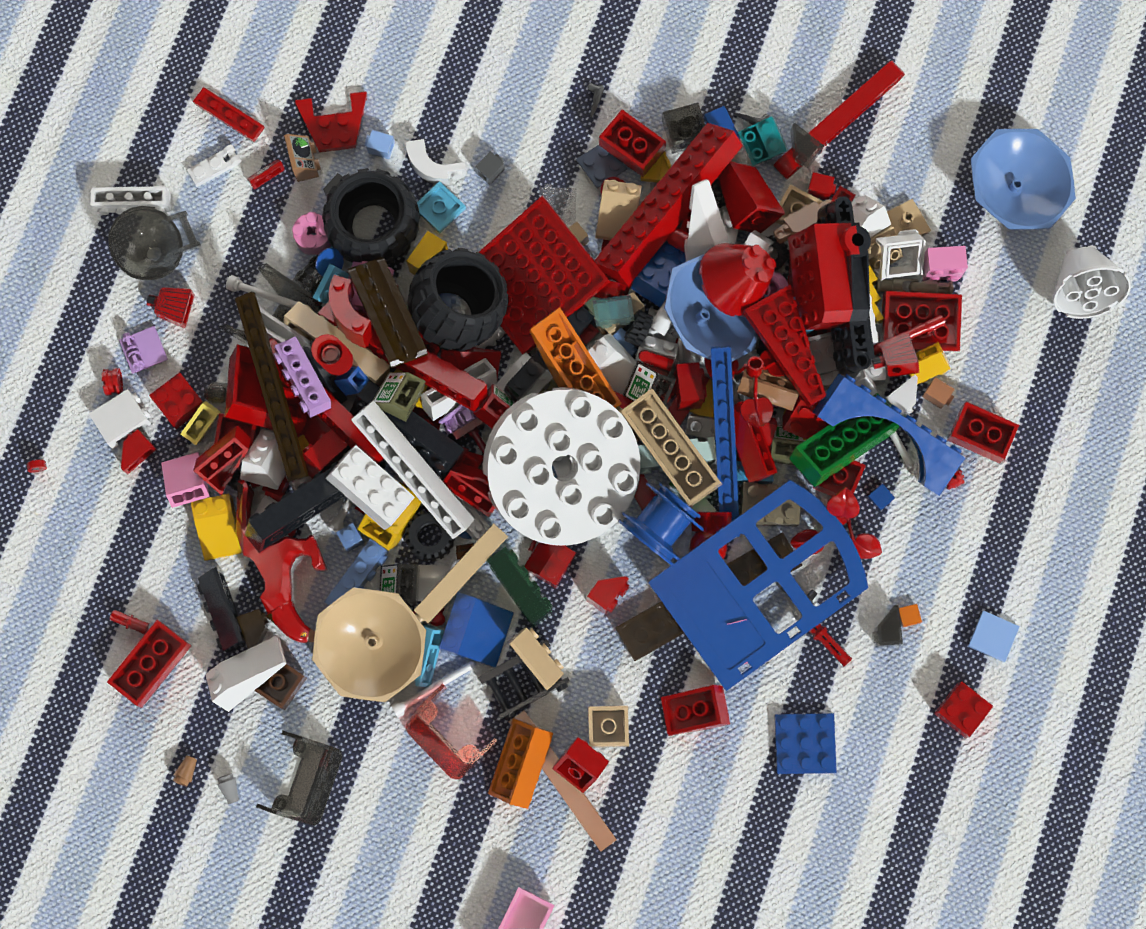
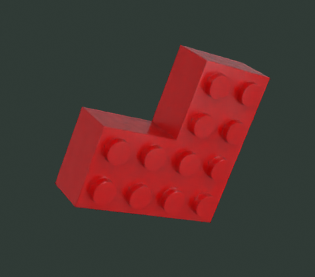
M237 344L229 358L225 417L273 430L249 347ZM283 387L296 434L299 436L307 423V412L303 413L299 402H301L299 397H295L290 388Z

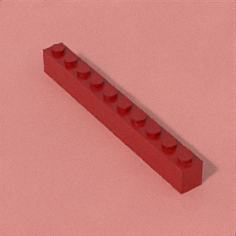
M328 301L318 312V315L324 316L329 323L336 326L330 302ZM355 310V311H356L359 315H361L362 317H364V318H366V319H369V318L363 316L359 311ZM373 329L374 334L366 348H369L374 355L384 359L389 364ZM427 351L428 355L395 367L425 380L427 386L473 412L488 396L487 384L483 380L474 378L465 370L456 368L452 363L438 358L432 352Z

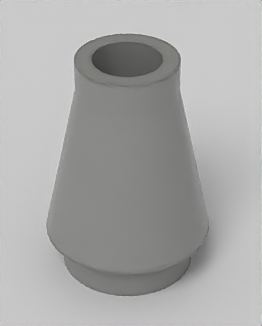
M230 773L217 778V786L227 800V803L232 804L239 801L236 777H233V774Z

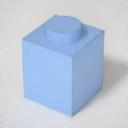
M372 130L370 136L367 135L365 140L368 153L390 159L395 144L394 137Z

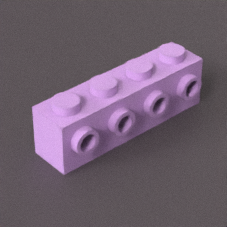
M296 336L275 345L274 359L277 364L282 365L283 376L286 381L290 380L292 384L290 387L294 396H298L301 400L299 405L303 413L307 412L311 418L330 409L331 400Z

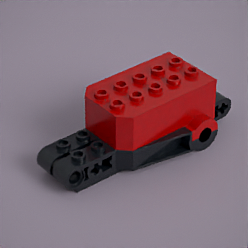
M842 196L819 208L817 224H813L788 237L799 317L802 318L805 330L831 329V341L834 347L833 359L839 374L845 376L846 374L850 375L867 369L871 365V360L875 359L869 315L868 249L871 245V238L868 231L860 226L859 222H854L852 203L847 197Z

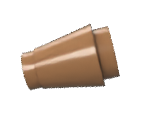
M186 756L173 774V781L187 787L192 782L197 760Z

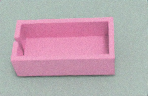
M518 887L498 929H544L555 905Z

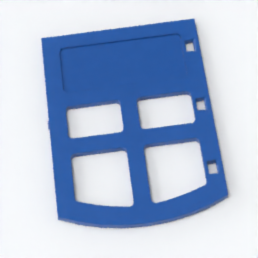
M791 480L727 526L722 527L716 534L648 582L726 691L868 589L866 574L860 556L843 525L835 516L829 513L827 507L817 497ZM791 500L808 512L822 526V531L789 555L780 559L756 527V523L785 501ZM740 534L746 537L767 566V570L746 586L741 585L718 552L721 547ZM829 542H834L844 563L849 583L816 607L793 578L791 570ZM774 582L780 584L802 615L798 621L780 634L774 631L753 601L754 596ZM845 591L849 596L839 603L836 597ZM796 626L800 632L790 638L787 632ZM748 662L751 667L741 674L738 668Z

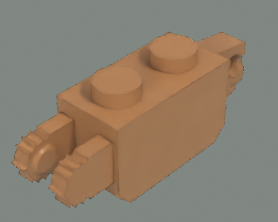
M826 200L819 204L815 201L805 205L795 213L789 214L783 219L784 224L773 231L775 239L779 243L788 241V237L813 224H817L819 208L832 200Z

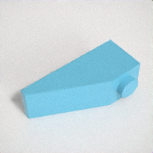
M422 624L426 629L421 675L415 679V685L418 687H428L432 682L444 630L428 624Z

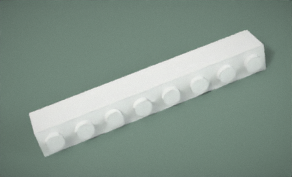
M374 400L351 419L452 539L460 535L471 525L475 519Z

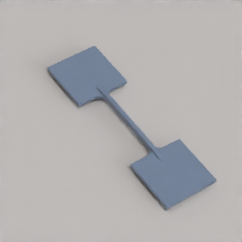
M599 145L576 159L597 189L601 187L605 179L617 177L627 170L620 160Z

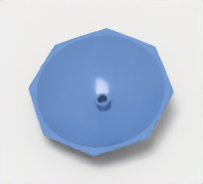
M996 129L971 158L975 200L1008 229H1050L1076 199L1071 158L1038 129Z
M703 254L672 269L664 309L687 350L711 360V347L731 346L732 361L755 350L758 334L745 316H729L718 310L708 300L701 286L703 285L702 275H699Z

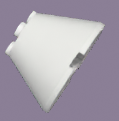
M1096 246L1071 248L1066 252L1067 255L1062 261L1053 295V302L1058 312H1063L1070 318H1091L1111 311L1110 307L1118 302L1121 304L1126 299L1131 289L1129 276L1099 252Z

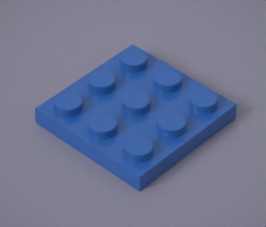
M834 713L774 715L777 774L837 773Z

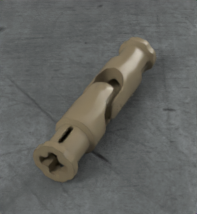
M878 278L875 284L878 294L885 291L906 292L902 287L904 282H910L908 287L910 292L953 294V281L937 282V280H926L919 282L917 279L892 278V280L884 279L881 281Z

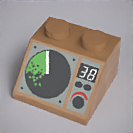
M285 134L288 154L297 182L319 177L318 170H321L319 160H315L314 153H317L315 143L310 142L309 136Z

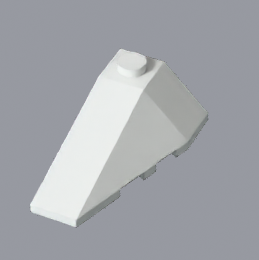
M707 179L692 185L689 206L692 212L690 221H687L689 235L688 239H685L684 245L686 262L705 254L715 245L728 243V237L710 182Z

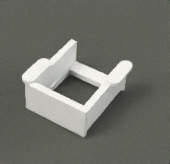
M916 229L900 231L897 236L876 238L875 242L881 247L880 269H874L873 272L881 281L885 278L923 275L926 240ZM914 246L912 265L889 267L891 249Z

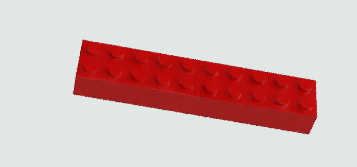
M707 123L695 139L595 259V262L609 279L626 286L632 283L689 213L692 185L705 179L709 180L711 185L742 148L743 145L733 130Z

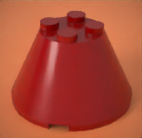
M730 243L715 245L704 254L700 263L699 275H702V289L708 300L718 310L729 316L744 317L743 311L746 308L764 299L774 274L776 262L757 244L754 246Z

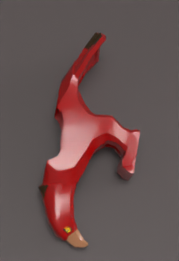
M245 480L238 481L235 532L243 556H247L255 562L265 580V590L260 599L267 612L266 617L288 638L298 643H314L315 631L303 622L292 601L291 568L296 557L304 555L311 557L314 570L322 572L328 570L313 534L302 539L286 536L258 553L245 536L248 519L251 517L254 491Z

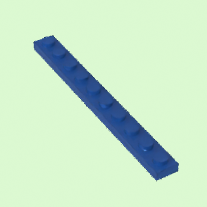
M731 346L711 347L717 478L722 483L718 487L719 512H732V521L739 517Z

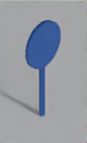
M327 248L318 255L315 265L317 272L321 276H324L329 264L342 269L344 258L337 249Z

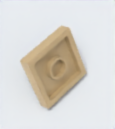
M913 198L887 211L896 236L903 230L916 229L921 236L931 231Z

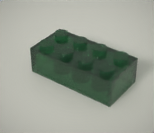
M505 547L487 560L488 566L534 628L552 615V604L546 596L542 598L540 595L541 589L535 581L531 582L529 580V572L525 566H519L517 563L519 560L515 552Z

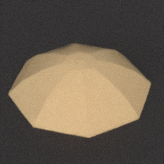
M353 587L317 615L312 660L340 696L386 702L421 675L426 629L398 593Z

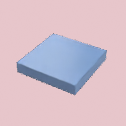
M983 610L968 647L1001 662H1005L1020 626Z

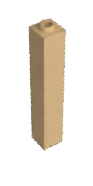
M494 523L414 609L415 615L420 622L426 621L429 623L508 538Z

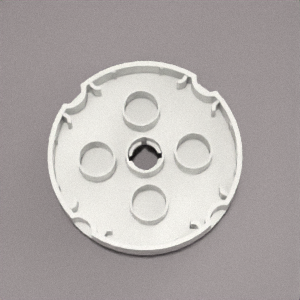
M560 387L541 394L531 393L515 402L504 412L493 427L486 443L483 458V474L488 479L490 489L488 496L493 506L510 526L526 537L541 543L560 546L573 545L591 540L606 532L623 516L622 512H626L634 498L639 482L640 454L630 425L615 407L588 392ZM568 454L572 463L570 473L564 477L558 476L555 478V474L552 471L554 459L559 456H567Z

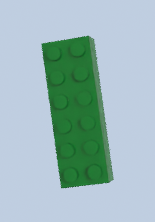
M874 416L847 419L835 426L828 425L795 447L789 459L808 481L816 487L894 434L899 425L890 420Z

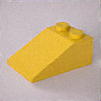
M228 493L191 502L204 561L241 554L242 550L235 532L236 512L233 497Z

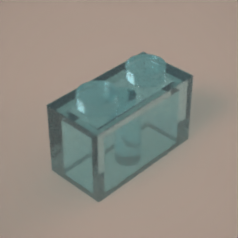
M630 294L593 300L596 327L609 328L612 324L628 325L631 321H634Z

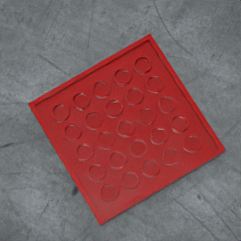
M544 196L536 200L479 251L491 263L494 262L499 268L500 275L505 278L508 305L506 315L503 317L500 326L522 355L528 354L536 347L529 330L559 307L566 318H568L611 282Z

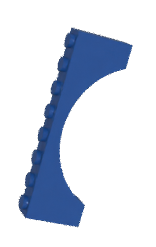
M838 373L825 392L826 397L819 401L812 413L831 426H835L847 419L861 416L880 417L898 424L908 434L916 448L919 459L918 482L940 496L965 460V457L960 454L962 450L953 444L951 447L945 444L947 440L938 434L936 437L930 434L932 430L923 424L921 427L915 424L917 420L908 414L906 417L900 414L902 410L893 404L891 407L885 404L887 400L878 394L875 397L870 394L872 390L863 384L860 387L854 384L856 380L848 374L842 376Z

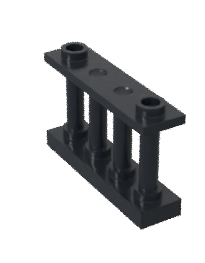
M547 639L540 643V645L545 643L549 649L551 648ZM518 655L478 677L482 685L490 686L504 712L499 717L501 720L505 718L506 721L515 717V712L547 694L555 690L560 692L568 687L567 683L570 682L568 677L563 680L560 677L551 688L546 690ZM519 665L525 668L538 694L529 699L513 673L515 672L514 668ZM501 675L507 676L521 702L513 708H510L497 684V677Z

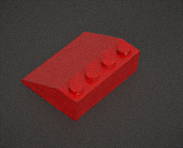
M885 291L882 295V316L884 317L882 321L883 341L942 315L946 325L911 339L914 350H923L939 342L943 351L960 352L962 295Z

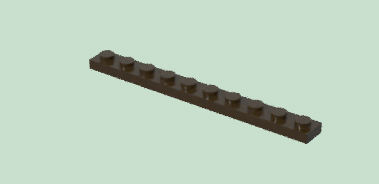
M249 292L236 297L235 301L288 482H295L308 477L309 474L255 292Z

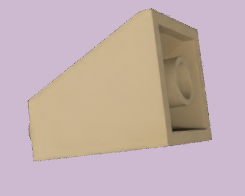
M604 180L595 238L611 240L623 224L639 207L642 185L623 183L616 180Z

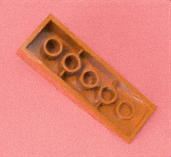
M560 307L529 329L547 368L559 388H574L588 392L607 401L615 408L622 404Z

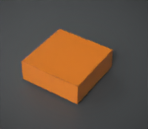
M917 604L897 609L902 628L922 623Z

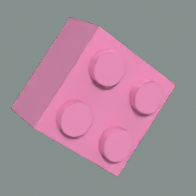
M966 246L927 248L924 255L923 281H958L968 268Z

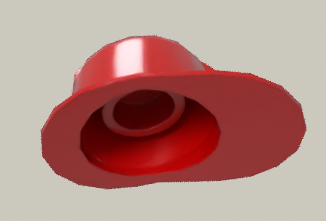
M320 335L312 343V356L328 373L338 376L345 374L352 367V353L334 335Z

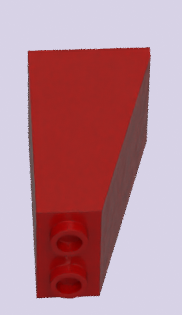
M730 161L718 176L733 228L750 232L756 230L762 233L785 214L756 167Z

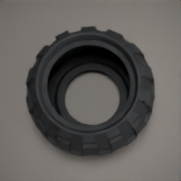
M368 168L359 169L355 174L349 175L348 173L339 180L340 183L337 186H333L329 191L327 202L323 207L322 219L324 230L331 246L337 249L343 258L351 263L353 261L360 263L362 261L369 262L383 257L387 265L394 263V259L397 257H403L411 248L410 244L417 237L420 219L417 201L407 184L397 176L392 177L388 171L376 169V171H369ZM373 205L381 206L392 214L395 225L384 236L376 239H361L354 235L352 228L353 220L356 214L363 208Z
M458 248L454 251L447 249L437 253L431 259L429 258L417 270L409 287L408 310L410 315H412L417 330L421 332L427 342H432L438 345L440 349L447 351L449 349L465 351L477 345L479 346L491 338L501 325L508 305L507 283L505 278L500 275L499 268L494 262L491 263L481 253H474L465 248ZM452 293L458 295L468 304L471 315L461 314L452 310L442 301L439 294Z

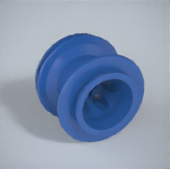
M646 483L657 494L637 518L622 512L625 519L623 521L619 519L618 522L672 566L674 564L671 561L673 558L680 560L674 553L672 545L691 522L704 531V528L694 521L696 517L700 519L701 516L662 483L659 484V491L649 483Z

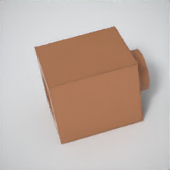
M935 377L922 397L942 409L945 404L949 406L954 396L951 394L955 389Z

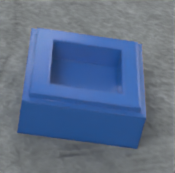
M883 484L868 496L879 511L895 499Z

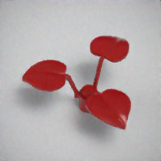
M765 350L760 357H751L748 363H745L739 370L738 360L732 361L733 379L734 374L739 375L745 369L747 374L754 378V399L745 400L741 405L740 413L746 422L757 428L766 426L773 414V406L768 398L762 397L757 399L758 377L761 375L762 370H768L770 375L776 377L786 375L769 350ZM705 358L706 370L712 378L711 360Z
M844 487L839 493L828 500L827 510L842 525L847 524L850 538L860 558L870 559L881 555V544L874 535L863 533L859 534L856 538L854 537L851 519L849 518H854L859 514L860 506L854 494L847 487ZM814 529L803 530L791 539L790 544L797 549L818 534V532ZM823 546L821 549H819L817 552H815L814 554H817V553L821 552V551L823 550L824 546Z

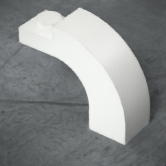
M424 139L406 141L410 164L414 171L424 180L433 184H437L440 181L443 185H450L449 178L460 179L467 175L465 162L446 165L433 162L426 153Z

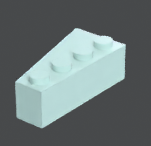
M707 437L708 440L705 442H700L698 438L690 439L709 466L717 460L714 437ZM638 445L640 474L652 473L651 470H659V473H665L645 445Z

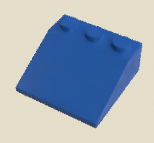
M458 592L439 649L495 668L497 667L514 612Z

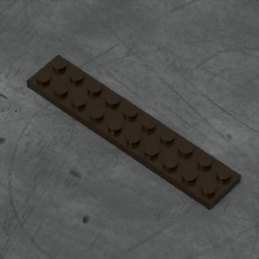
M783 532L767 541L780 559L794 551ZM754 549L727 564L743 586H746L767 570V566ZM802 563L794 567L791 572L802 567ZM662 601L615 627L634 662L685 634Z

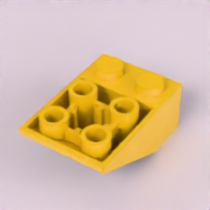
M403 484L401 485L415 498L392 526L384 530L365 514L357 530L388 551L399 544L406 528L409 526L408 522L413 519L422 503Z

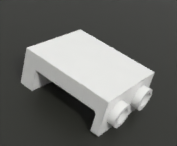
M128 389L89 413L106 443L112 449L119 446L118 440L143 424L151 425L149 412L145 407L143 409L140 407L139 403H141L138 395L136 393L132 394Z

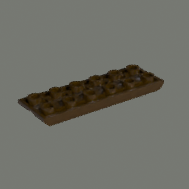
M380 257L347 269V273L369 320H371L374 332L391 368L428 355L423 340L385 259Z

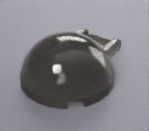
M150 206L132 207L122 212L114 220L108 236V248L115 265L126 275L138 280L151 281L170 274L179 265L184 252L201 246L200 242L196 240L188 222L187 212L182 211L167 216L165 213L155 209V207ZM180 220L190 244L183 246L180 232L174 221Z

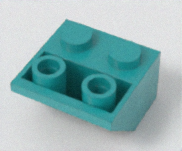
M773 116L738 132L752 166L768 161L788 151Z

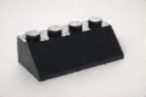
M217 567L212 568L198 578L199 584H197L200 595H204L206 602H203L206 612L211 614L212 620H210V625L213 631H217L219 637L216 639L220 650L223 649V651L228 653L246 646V642L237 619L239 615L224 573Z

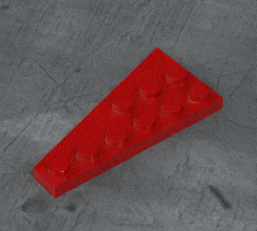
M789 284L746 308L743 314L807 406L810 407L824 399L826 393L820 374L817 373L814 355L811 354L802 318L799 317L797 302L793 298L792 287Z

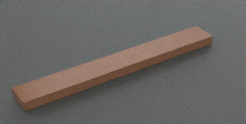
M525 710L514 717V719L535 725ZM549 745L542 770L601 852L617 839L585 794L552 769L559 758Z

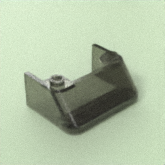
M282 731V735L295 739L293 753L301 758L289 795H278L273 802L272 808L258 803L256 808L309 825H317L322 819L342 761V752L335 747Z

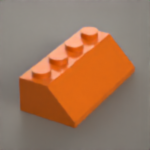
M513 718L488 794L510 805L528 809L549 745L551 744L553 732Z

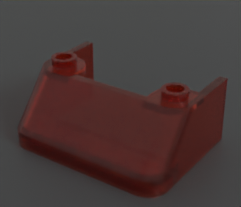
M442 683L406 723V731L450 778L459 780L499 742L494 738L480 752L477 747L471 744L465 745L457 751L431 724L438 715V708L433 702L447 690Z

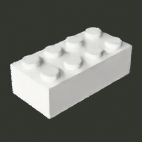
M356 445L346 453L326 477L332 485L384 530L392 526L415 498Z

